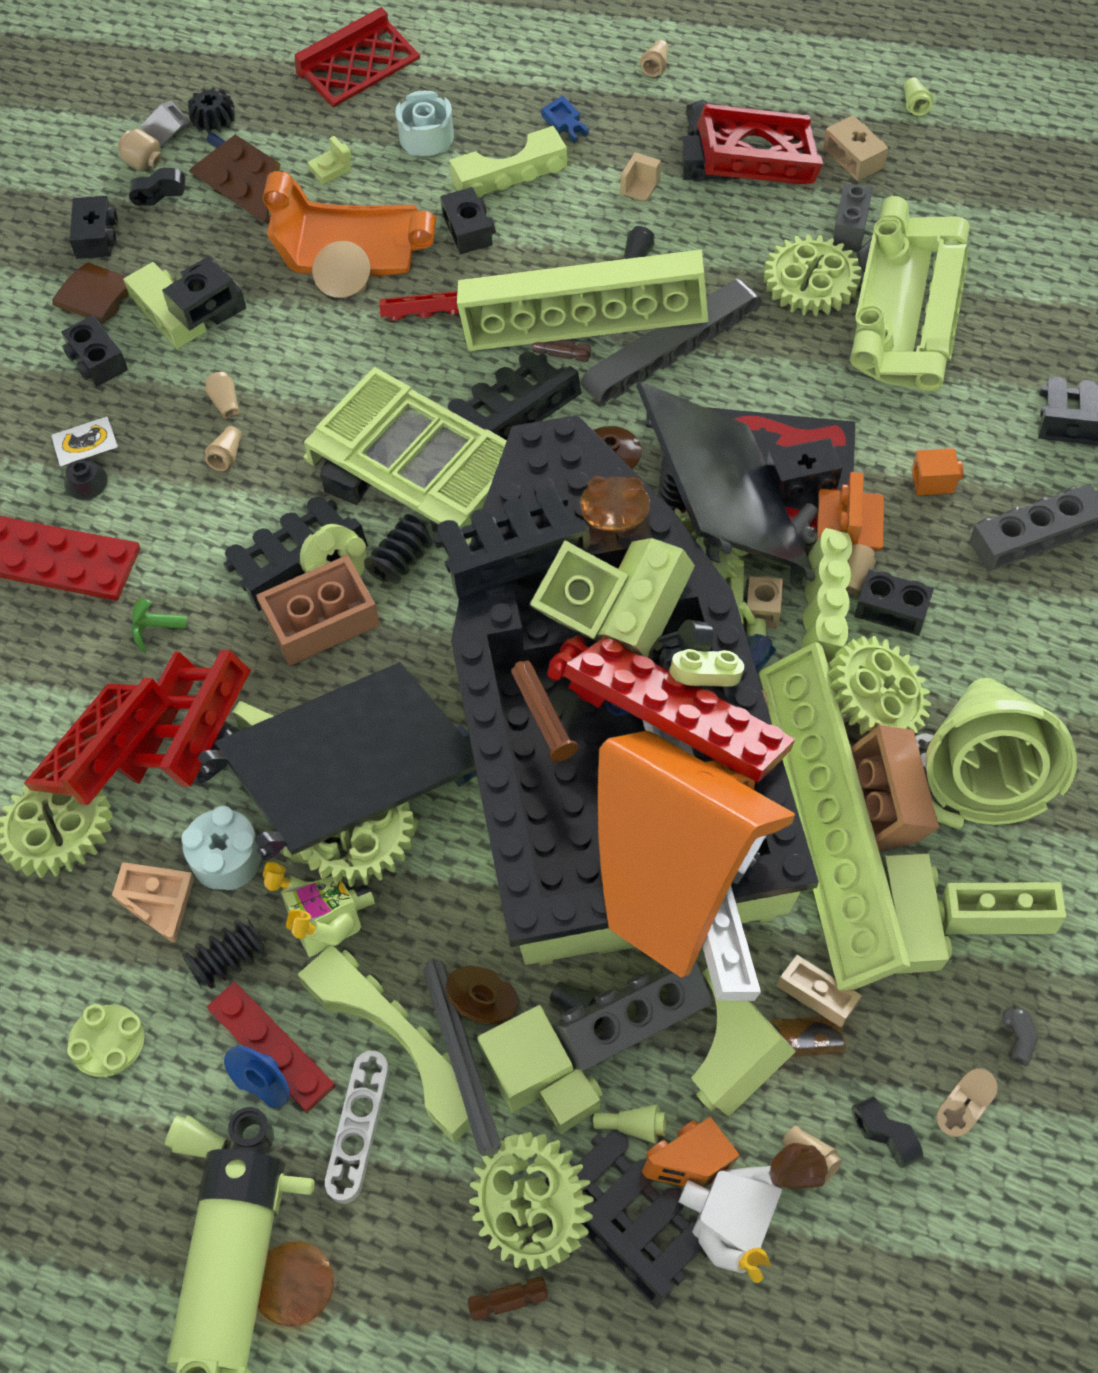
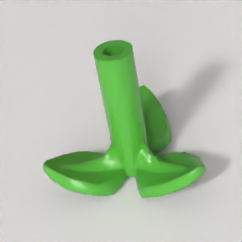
M139 598L135 601L132 612V635L135 643L142 652H147L142 638V632L146 627L186 629V615L146 613L151 605V601Z

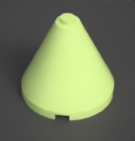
M981 678L970 684L933 736L927 749L925 767L930 790L943 807L949 805L959 811L961 817L968 821L1000 825L1016 823L1037 816L1048 810L1046 803L1059 792L1064 796L1075 777L1077 755L1072 737L1058 717L991 678Z

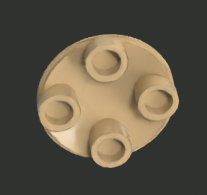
M348 241L333 242L325 246L317 254L312 267L313 278L322 293L335 298L350 297L365 290L370 276V261L365 251L358 245Z

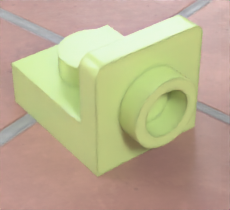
M335 136L329 138L330 151L307 162L308 169L322 184L351 171V152L345 143L341 144Z

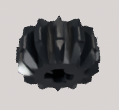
M214 87L208 91L202 89V93H193V99L188 100L190 122H192L193 126L197 127L199 132L206 130L210 134L213 129H216L221 133L222 126L230 128V122L235 121L233 100L224 90L216 91Z

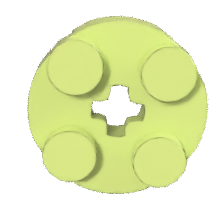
M329 524L320 527V530L316 531L313 535L310 534L305 539L300 552V564L305 573L330 563L326 560L327 555H332L334 550L338 549L340 558L348 555L361 577L365 569L364 560L367 557L366 545L354 531L341 525Z

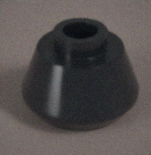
M81 459L72 462L67 467L64 486L67 493L73 498L81 500L92 499L106 488L108 477L102 467L89 459Z

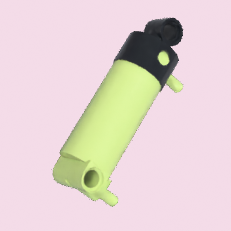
M254 1107L242 1108L231 1117L228 1124V1133L232 1140L230 1149H215L207 1152L197 1200L198 1210L167 1359L168 1366L177 1368L176 1373H251L247 1369L273 1219L279 1213L282 1192L311 1195L314 1191L315 1181L312 1178L284 1176L285 1163L280 1159L265 1154L274 1141V1130L265 1114ZM254 1124L260 1125V1131L256 1137L247 1140L243 1139V1133L247 1127Z

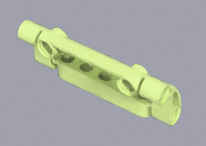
M891 196L882 202L879 221L874 225L855 315L857 328L850 362L855 368L887 384L927 391H936L943 386L946 363L951 361L967 269V240L970 225L966 219L956 216L910 218L908 203L905 199L899 196ZM934 251L937 252V257L933 264L934 273L929 286V301L926 303L925 323L921 330V345L917 346L916 352H913L931 253Z

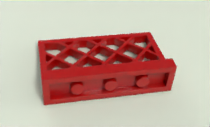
M380 7L294 54L296 74L301 78L305 77L334 108L419 60L420 54L388 21V13ZM386 32L393 38L392 42L377 40L380 35ZM361 46L372 47L371 54L356 52V49ZM376 48L391 50L390 57L375 55ZM394 51L406 52L409 56L404 59L394 58ZM339 58L350 59L349 66L334 63ZM354 60L369 62L368 69L353 67ZM373 63L388 64V68L383 71L372 70ZM317 70L328 71L327 78L315 77L313 73ZM332 73L347 74L346 81L331 79ZM351 75L366 77V80L362 83L350 82ZM329 88H342L344 93L334 98L329 92Z
M143 678L138 685L108 683L27 778L24 784L32 791L70 795L79 804L89 805L172 702L153 678Z

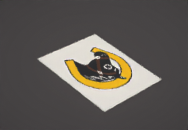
M108 417L51 435L60 466L118 447Z

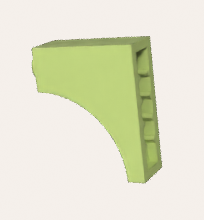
M707 968L702 974L708 981L715 997L717 1027L711 1049L691 1079L701 1089L696 1094L697 1097L709 1110L713 1112L718 1108L727 1116H730L796 1051L750 1001L716 1000L710 973Z

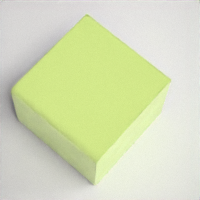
M541 1005L477 1037L480 1053L511 1113L540 1099V1091L573 1072V1065Z

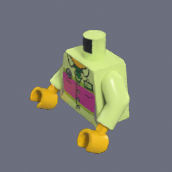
M267 862L262 874L264 885L268 890L276 891L280 887L283 888L281 895L288 913L285 926L291 930L296 938L300 939L308 957L320 953L330 945H339L344 939L359 932L361 925L357 911L375 904L368 885H362L347 891L342 880L336 885L332 876L314 882H306L291 875L285 878V867L276 862Z

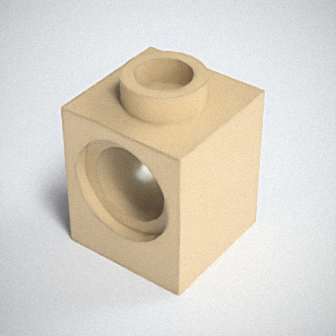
M766 575L759 577L749 576L746 601L753 616L766 620L767 628L778 629L783 579ZM759 599H765V600H768V601H767V602H763V601H760Z

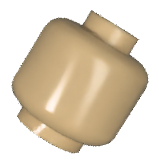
M140 129L128 130L119 140L118 150L120 151L121 159L135 169L145 171L149 167L155 168L160 163L162 158L160 143Z

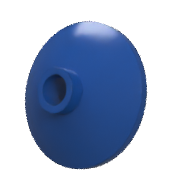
M244 1046L232 1047L225 1054L224 1065L226 1071L239 1089L255 1094L271 1108L281 1107L288 1101L290 1097L288 1083L279 1070L277 1062L271 1056L260 1054Z

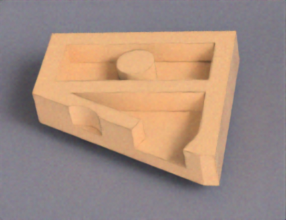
M122 862L112 896L115 901L167 940L176 943L195 878L192 872Z

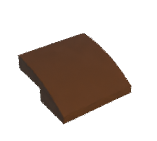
M87 262L77 269L61 286L52 300L53 306L85 318L93 315L102 324L116 315L120 310L119 302L129 296L123 280L127 276Z

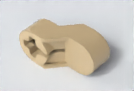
M984 1068L970 1069L940 1105L937 1111V1122L944 1133L954 1137L965 1135L993 1101L997 1094L998 1085L990 1071ZM969 1098L970 1101L966 1106L964 1103Z

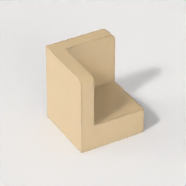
M635 152L621 173L620 194L644 202L648 201L660 181L661 160Z

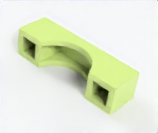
M554 126L527 134V144L524 149L510 158L491 159L474 151L450 159L451 180L458 191L473 187L477 197L480 198L484 194L497 190H506L512 185L524 181L530 182L536 177L548 173H557L566 168L567 147Z

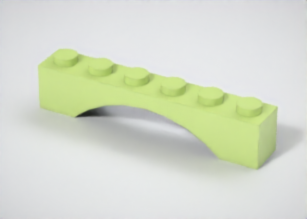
M330 945L298 973L302 985L327 1011L347 1013L364 1018L385 1029L401 1043L412 1057L420 1073L428 1117L453 1143L457 1142L471 1126L449 1054L445 1052L441 1056L432 1046L435 1041L422 1026L415 1029L407 1021L409 1014L396 1000L389 1003L381 995L384 989L379 982L370 974L365 978L357 970L359 967L358 962L347 950L340 953L333 945Z

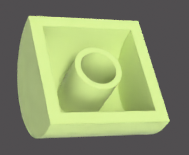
M564 541L530 605L565 627L585 637L594 639L629 575Z

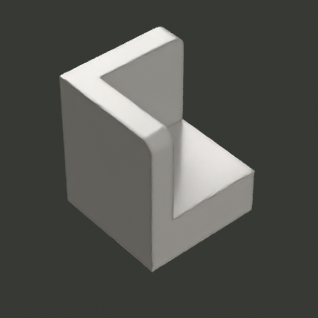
M171 100L160 104L140 127L145 133L157 139L161 147L176 132L187 127L190 121Z

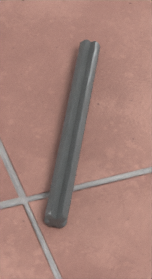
M431 960L426 963L423 972L477 1149L482 1156H494L498 1153L502 1144L460 1012L454 1008L446 995L445 986L448 974L442 961L434 962Z

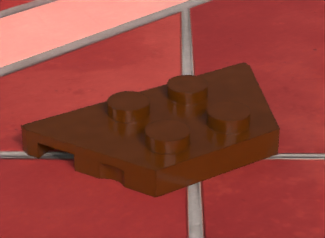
M235 134L191 167L190 173L266 224H269L271 215H269V210L263 202V194L269 173L280 171L281 164Z

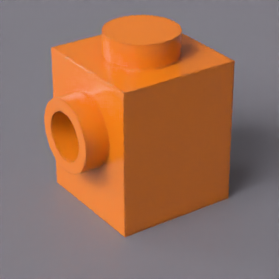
M955 448L916 451L911 468L916 496L955 493L958 481L963 479L964 474L963 463L957 460Z

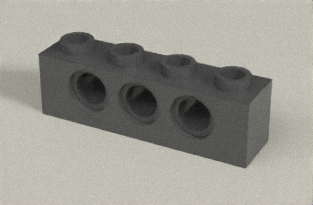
M1091 483L1078 488H1068L1062 494L1051 498L1043 497L1034 504L1023 508H1013L1004 515L993 519L985 518L974 526L969 543L987 571L990 572L1098 532V494Z
M695 961L690 974L683 978L659 964L661 970L651 975L648 973L636 975L627 981L629 986L619 991L610 989L598 994L594 998L596 1003L586 1008H583L582 1005L576 1006L561 1014L563 1019L552 1024V1027L573 1068L584 1071L713 1004L697 962ZM666 985L668 997L662 1003L659 993L661 988ZM634 1001L636 1014L630 1020L627 1016V1007ZM601 1017L604 1022V1029L597 1037L594 1033V1024Z

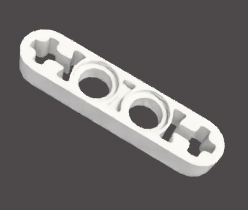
M377 1051L362 1053L354 1063L325 1177V1188L329 1197L339 1204H347L354 1201L359 1196L363 1186L389 1078L387 1060ZM371 1061H376L378 1068L381 1069L380 1073L376 1072L373 1074L371 1086L372 1088H378L377 1092L367 1088H356L357 1084L365 1087L367 1075L362 1068L363 1066L369 1067ZM360 1098L370 1099L373 1102L372 1112L365 1117L355 1116L352 1113V1106L356 1100ZM350 1136H359L364 1140L362 1151L354 1156L345 1154L342 1150L344 1141ZM338 1160L350 1165L359 1164L358 1169L350 1166L348 1179L354 1185L352 1188H346L344 1194H339L338 1188L333 1185L335 1180L339 1181L343 1178L345 1170L343 1165H337Z

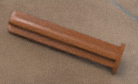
M529 661L517 662L515 667L511 669V673L551 750L549 753L550 759L554 762H560L570 758L578 750L577 743L570 740L532 664Z

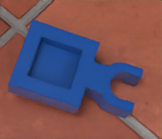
M563 95L541 109V117L550 126H554L558 134L565 130L568 133V138L573 143H576L578 140L576 132L582 133L585 137L588 136L589 129L582 122H578L580 121V113Z

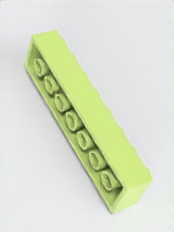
M702 249L458 280L457 305L468 351L709 322Z

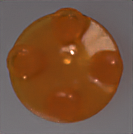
M595 476L588 481V487L582 494L580 509L585 520L592 526L604 531L620 532L636 527L647 517L650 510V498L643 487V481L638 477L604 478L602 476Z
M293 1241L278 1245L267 1253L258 1309L268 1320L281 1326H304L325 1309L333 1292L334 1272L323 1252L309 1243Z

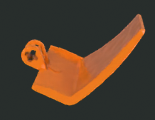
M650 731L613 737L606 740L599 748L598 768L599 849L608 926L611 931L683 978L690 974L725 895L754 841L759 837L778 832L791 825L795 814L754 791L755 781L733 771L717 760L705 763Z

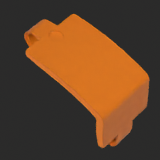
M274 171L267 176L263 194V202L271 213L267 236L286 265L294 272L312 273L314 260L321 249L333 242L348 241L361 247L367 254L370 261V275L387 276L408 273L410 271L412 252L428 248L433 244L437 220L436 215L424 210L418 211L416 205L353 206L310 202L299 184L288 172Z

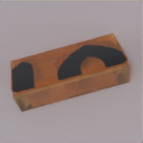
M825 1017L768 1020L796 1051L791 1057L843 1054L846 1048L842 1028Z

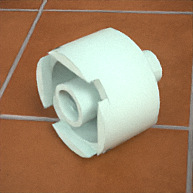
M417 91L407 95L406 101L401 105L400 102L396 106V120L399 141L409 155L431 156L449 150L454 139L452 108L447 98L443 100L433 91Z
M219 806L200 815L182 834L184 856L196 879L207 888L233 890L245 885L257 873L261 860L257 853L259 847L255 843L256 833L251 823L244 815L231 810L227 806Z

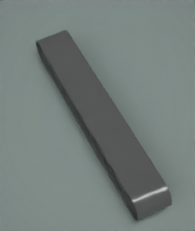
M736 279L706 297L709 322L655 328L587 370L581 379V385L600 405L605 406V402L611 398L616 399L630 390L629 387L638 384L640 381L644 382L654 375L653 372L660 368L663 370L678 361L676 358L682 354L687 355L701 346L700 343L707 339L710 341L724 332V328L729 325L733 327L747 318L745 315L752 311L757 312L762 304V298L743 280Z

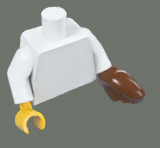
M792 1143L784 1147L773 1158L771 1166L718 1171L710 1189L687 1180L678 1202L700 1212L692 1233L699 1239V1244L716 1267L738 1273L747 1271L750 1279L755 1283H759L764 1277L761 1270L756 1266H771L766 1252L761 1249V1245L782 1189L779 1187L788 1189L821 1187L825 1184L828 1166L824 1155L815 1146Z

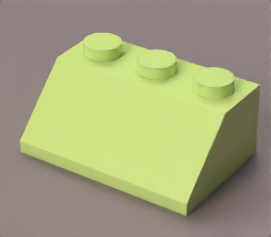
M653 538L633 541L618 569L629 576L593 640L599 641L603 637L616 640L628 650L640 656L648 657L652 645L658 637H661L695 567L682 548Z

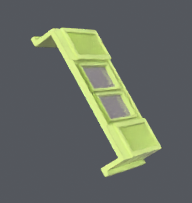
M374 367L315 427L316 430L304 441L306 454L303 458L304 461L314 466L324 457L435 523L440 524L445 520H453L462 528L471 525V514L483 508L507 440L487 429L484 430L412 390L405 383ZM471 538L466 539L468 546L470 544Z

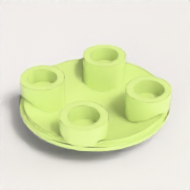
M90 1005L84 1010L83 1015L74 1024L69 1034L68 1055L73 1064L87 1075L94 1077L116 1075L130 1067L140 1055L144 1045V1028L139 1017L126 1007L119 1005Z

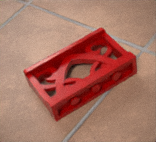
M705 104L698 119L697 128L700 130L706 160L704 165L706 174L795 184L814 183L823 165L822 157L817 154L810 126V116ZM747 136H757L766 139L774 146L769 150L754 149L741 140ZM792 140H799V143L791 144Z

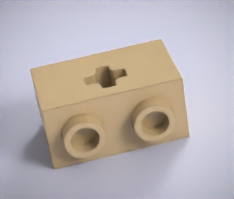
M854 115L826 128L823 148L857 181L885 168L888 147Z

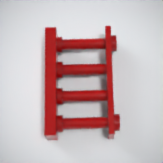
M221 650L211 668H197L181 652L174 651L157 682L172 703L118 770L132 782L140 784L148 768H160L179 785L191 787L202 766L198 759L199 754L211 749L251 669L230 650ZM194 681H204L197 696H187ZM179 710H189L181 725H172ZM164 738L173 739L166 754H156Z

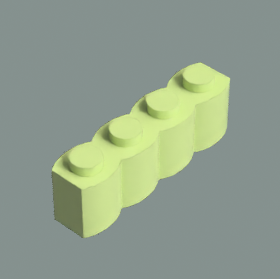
M828 528L823 531L807 556L813 568L812 571L815 573V580L812 582L807 580L805 585V596L808 605L804 610L803 623L807 632L803 636L801 649L816 641L823 646L827 662H831L836 656L835 653L844 646L848 638V626L844 617L849 610L850 604L846 588L851 579V570L847 560L852 553V541L848 533Z

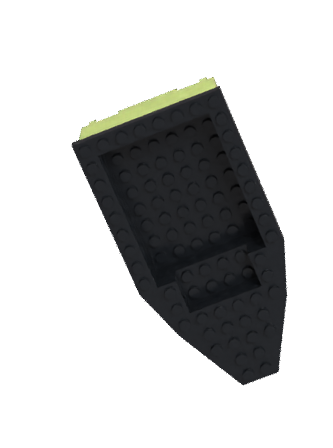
M578 415L512 426L482 509L490 511L492 516L495 517L504 514L503 506L507 500L518 498L524 502L525 506L537 503L536 494L540 489L552 488L557 492L558 496L566 495L568 506H565L571 519L578 517L580 521H585L589 528L591 555L619 569L633 541L653 538L682 548L695 567L661 636L678 631L686 620L710 624L713 628L714 636L709 652L726 650L735 653L743 662L744 670L741 680L737 685L698 687L715 693L718 698L735 707L743 708L750 715L772 725L733 590L676 513ZM542 514L532 517L538 530L549 527ZM510 525L499 528L505 541L516 538ZM477 536L471 538L469 544L471 552L483 549ZM549 568L459 598L451 639L510 947L520 946L525 965L539 963L540 966L552 964L553 960L594 952L604 954L635 948V946L611 931L608 926L599 849L598 768L599 748L606 740L645 731L643 720L631 713L615 716L607 710L605 705L606 699L597 708L590 702L582 700L576 692L568 688L572 682L568 678L561 677L559 680L549 678L547 673L549 663L557 653H560V648L567 639H571L576 635L581 636L585 640L587 647H591L598 642L565 627L530 605ZM529 661L532 664L570 740L577 743L578 750L570 758L560 762H554L550 759L549 753L551 750L511 673V669L515 667L517 662ZM692 747L694 756L703 762L715 760ZM783 759L761 781L755 782L754 791L795 814L794 820L791 825L778 832L766 835L757 851L760 855L753 867H748L738 884L731 883L741 923L756 920L763 923L773 921L776 916L789 914L800 892L817 888L819 883Z

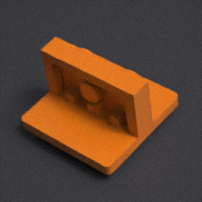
M850 472L847 485L842 484L841 490L820 489L818 495L817 540L823 531L828 528L848 533L852 545L861 544L870 547L874 551L882 550L884 496L881 494L863 493L864 473Z

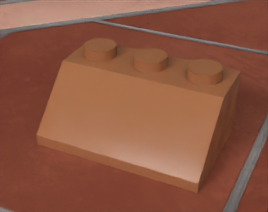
M348 555L256 595L273 636L289 666L380 626L376 604Z
M879 725L851 747L879 852L917 843L939 828L914 730Z

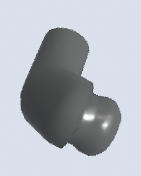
M1010 1007L1002 1015L1003 1024L1008 1029L1013 1028L1017 1037L1010 1060L1028 1066L1038 1039V1033L1030 1014L1021 1007L1016 1009Z

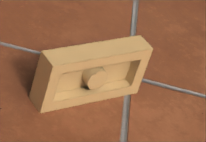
M796 955L780 976L776 985L841 1028L862 997V995L854 990L838 991L835 978Z

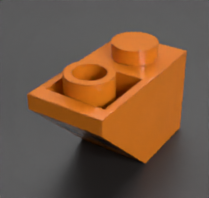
M710 1116L699 1124L696 1120L686 1124L678 1131V1138L667 1144L663 1140L653 1146L646 1153L648 1159L641 1172L647 1179L684 1187L687 1180L706 1187L713 1182L718 1171L731 1169L740 1155Z

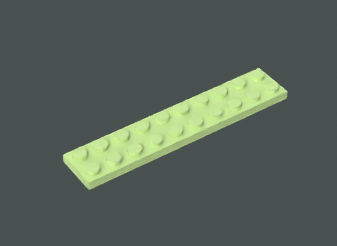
M815 641L759 671L763 690L767 693L766 701L768 702L772 725L779 727L785 734L795 738L791 751L783 758V763L819 881L817 888H814L813 891L838 991L855 990L911 966L839 703L834 700L836 693L830 688L832 678L828 676L830 671L823 646Z

